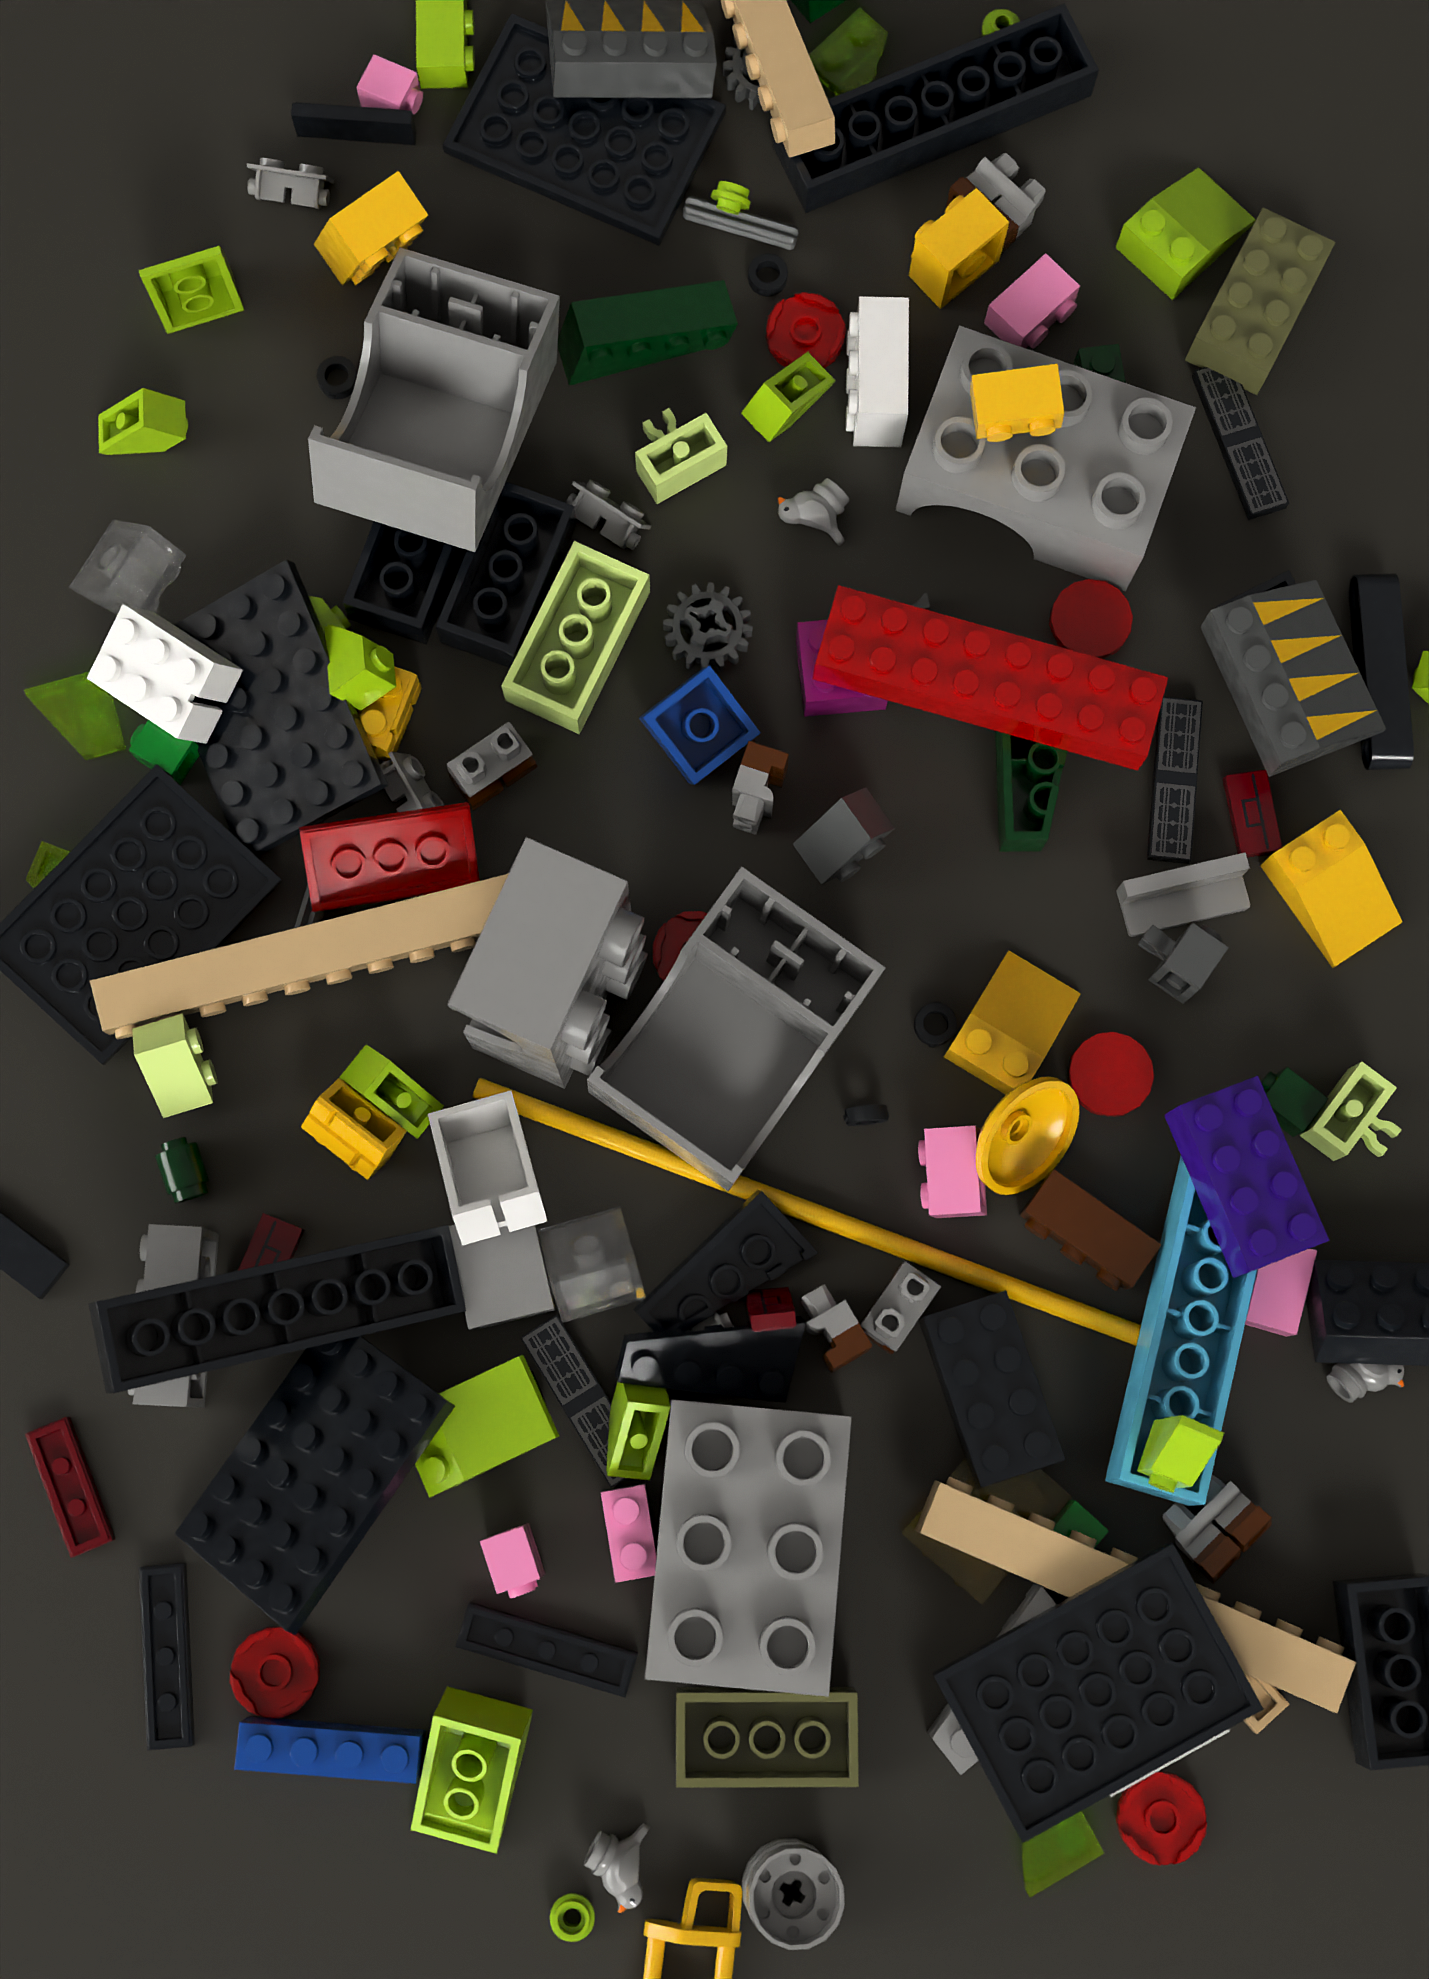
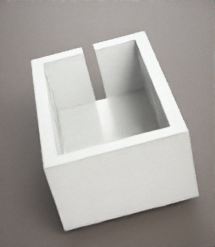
M859 296L857 312H850L849 330H847L846 355H849V368H847L846 393H849L848 406L846 407V431H853V446L901 447L908 418L909 298Z
M122 604L87 679L175 738L207 744L223 710L216 706L193 702L196 696L227 703L243 669L153 611Z
M512 1090L428 1113L452 1217L462 1246L501 1235L499 1228L503 1226H508L509 1232L547 1222Z

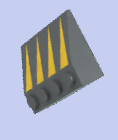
M546 0L553 97L712 98L717 62L713 30L702 1Z
M1317 580L1248 595L1210 610L1200 626L1269 777L1386 730Z

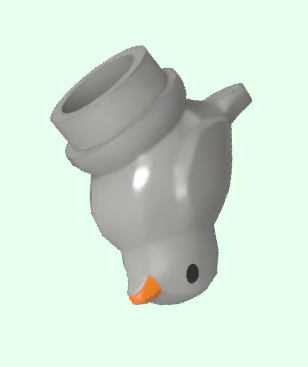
M826 478L821 484H816L813 491L799 492L791 499L779 497L778 515L785 523L803 524L827 532L835 543L840 546L845 540L838 529L836 515L843 513L844 506L849 502V498L836 483Z
M1337 1363L1332 1367V1372L1327 1376V1381L1337 1395L1345 1401L1352 1403L1356 1398H1362L1367 1391H1380L1387 1385L1403 1387L1404 1367L1403 1365Z
M642 1823L630 1837L620 1841L614 1834L607 1835L600 1831L593 1840L583 1865L590 1868L593 1875L601 1876L605 1889L608 1893L615 1896L618 1902L619 1913L637 1907L643 1898V1888L639 1880V1849L641 1841L650 1828L645 1823Z

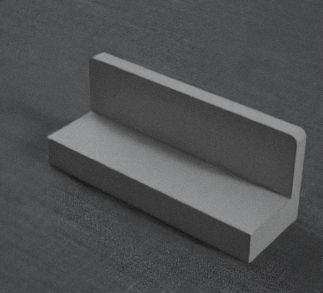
M1246 852L1123 881L1116 892L1128 935L1130 937L1143 935L1152 925L1160 930L1247 910L1250 907V901L1243 875L1250 869Z

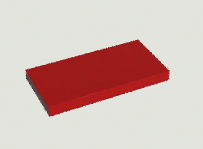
M468 802L299 827L312 912L426 895L480 881L470 805Z

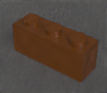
M1055 1169L1047 1174L1019 1214L1027 1220L1024 1224L1027 1230L1042 1240H1046L1048 1236L1062 1245L1060 1252L1065 1257L1078 1265H1082L1084 1261L1098 1270L1095 1277L1115 1291L1119 1287H1122L1124 1290L1133 1288L1161 1247L1159 1242Z

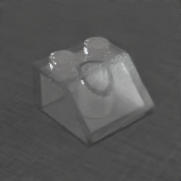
M112 520L69 587L118 615L122 604L155 612L158 608V599L162 592L180 574V565L186 554L148 525Z
M620 1206L538 1230L551 1289L562 1323L646 1299Z

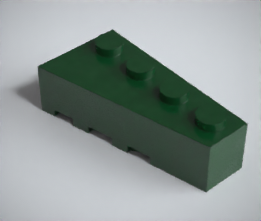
M725 280L571 302L558 336L557 347L570 386L705 349L715 350L728 344L738 322Z
M995 731L999 852L1041 851L1049 838L1067 751Z

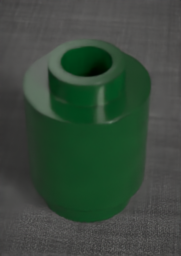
M181 1137L161 1144L163 1152L155 1155L167 1195L172 1194L175 1204L209 1193L206 1186L209 1178L197 1142L188 1143L186 1137Z

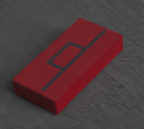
M1259 770L1226 775L1223 778V784L1237 853L1246 852L1248 858L1273 854L1281 849L1282 843L1267 771Z
M263 1213L238 1271L293 1259L305 1230Z
M789 1287L751 1290L746 1295L752 1331L789 1329L796 1326L795 1309Z

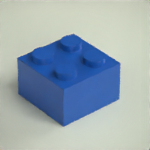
M711 666L703 667L639 717L687 782L693 785L748 744V741L753 740L761 733Z

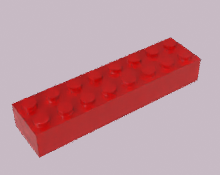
M838 585L812 678L813 680L1137 771L1148 756L1168 681L1166 676Z

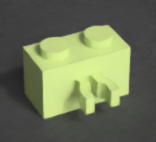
M670 408L664 410L662 413L663 420L668 425L667 435H664L662 430L654 428L650 419L643 422V430L653 442L635 452L636 472L656 504L727 465V445L707 413L676 429L674 414Z
M183 1013L132 1028L134 1056L163 1118L213 1103L212 1085L218 1083L216 1072L210 1059L203 1061L200 1053H203L204 1049L200 1034L196 1027L189 1029Z
M1361 1061L1347 1069L1327 1096V1102L1304 1132L1299 1135L1333 1161L1347 1156L1360 1137L1373 1154L1377 1157L1383 1156L1388 1148L1378 1142L1377 1134L1368 1127L1374 1131H1384L1391 1138L1398 1136L1402 1129L1394 1123L1380 1120L1376 1117L1397 1087Z

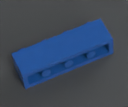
M249 1716L239 1722L234 1770L416 1784L422 1775L426 1730Z

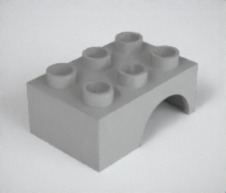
M400 247L364 321V340L360 366L344 416L331 437L324 436L323 428L314 425L308 438L314 503L476 552L557 363L560 296Z
M959 325L904 471L896 511L911 516L914 510L923 506L945 505L983 514L1003 523L1021 535L1031 546L1034 560L1089 579L1106 581L1112 586L1126 591L1144 557L1196 407ZM1058 363L1064 406V418L1061 428H1056L1053 433L1044 436H1032L1030 432L1013 434L1010 439L1000 442H990L987 438L976 439L970 395L972 375Z
M527 837L525 838L448 1002L449 1008L472 1018L470 1025H466L463 1033L473 1049L563 1089L566 1088L573 1070L587 1076L591 1075L597 1065H600L613 1030L607 1028L610 1016L604 1013L607 1003L606 998L610 992L623 999H629L638 982L648 953L642 951L646 936L640 934L644 917L631 912L628 881Z
M741 867L681 949L668 976L633 1027L601 1065H597L587 1079L588 1092L723 1189L729 1191L867 997L886 967Z
M671 1400L645 1679L829 1697L851 1416Z

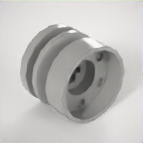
M796 1838L776 1839L761 1846L747 1862L741 1879L742 1900L756 1928L771 1943L788 1950L809 1949L825 1941L839 1925L845 1907L844 1886L836 1868L812 1844ZM796 1879L795 1885L800 1890L799 1894L796 1897L788 1895L784 1899V1894L780 1890L781 1884L783 1882L792 1884Z

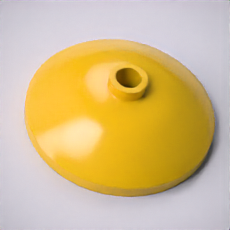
M1055 1077L1036 1078L1017 1086L998 1102L987 1117L976 1146V1169L980 1180L985 1186L998 1194H1017L1039 1183L1057 1166L1073 1140L1079 1120V1101L1075 1091L1068 1084Z

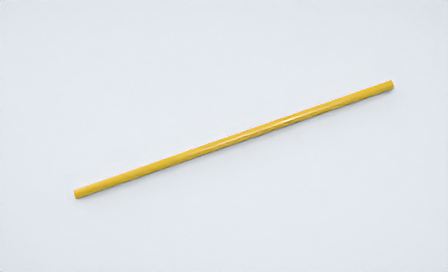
M479 1078L473 1092V1098L482 1099L512 1089ZM512 1090L518 1114L745 1200L757 1190H761L782 1214L995 1294L1006 1290L1011 1300L1131 1345H1137L1141 1328L1140 1324L742 1175L738 1177L731 1189L726 1191L662 1145Z

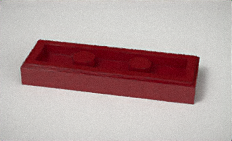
M64 1417L26 1433L25 1436L70 1557L79 1556L116 1540L71 1418Z

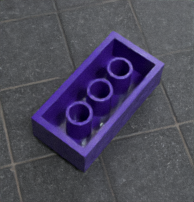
M1258 1076L1179 1105L1164 1115L1233 1278L1330 1241Z

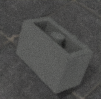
M863 788L842 797L798 838L793 845L821 885L835 878L843 882L861 869L858 862L863 857L867 860L886 846L883 839L895 827L868 789Z
M1194 923L1175 941L1159 928L1152 925L1137 944L1162 960L1148 980L1182 1004L1201 989L1229 948L1221 942L1222 937L1215 930L1205 925L1198 927Z

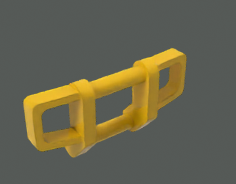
M693 1878L688 1884L681 1923L661 1919H646L643 1934L648 1939L643 1979H661L665 1941L683 1945L717 1947L714 1979H732L735 1948L740 1947L741 1931L739 1930L742 1903L741 1886L732 1880ZM706 1890L729 1892L727 1927L693 1925L698 1897L701 1892Z

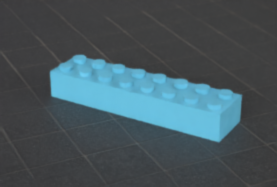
M1180 1156L1161 1237V1247L1157 1254L1105 1481L1193 1506L1205 1505L1217 1449L1192 1487L1176 1488L1174 1493L1150 1485L1148 1483L1150 1476L1138 1472L1137 1469L1154 1420L1183 1415L1219 1431L1222 1430L1257 1269L1235 1278L1232 1277L1182 1156Z

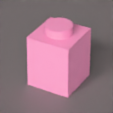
M375 54L356 87L361 107L410 110L415 115L423 99V92L420 90L417 72Z

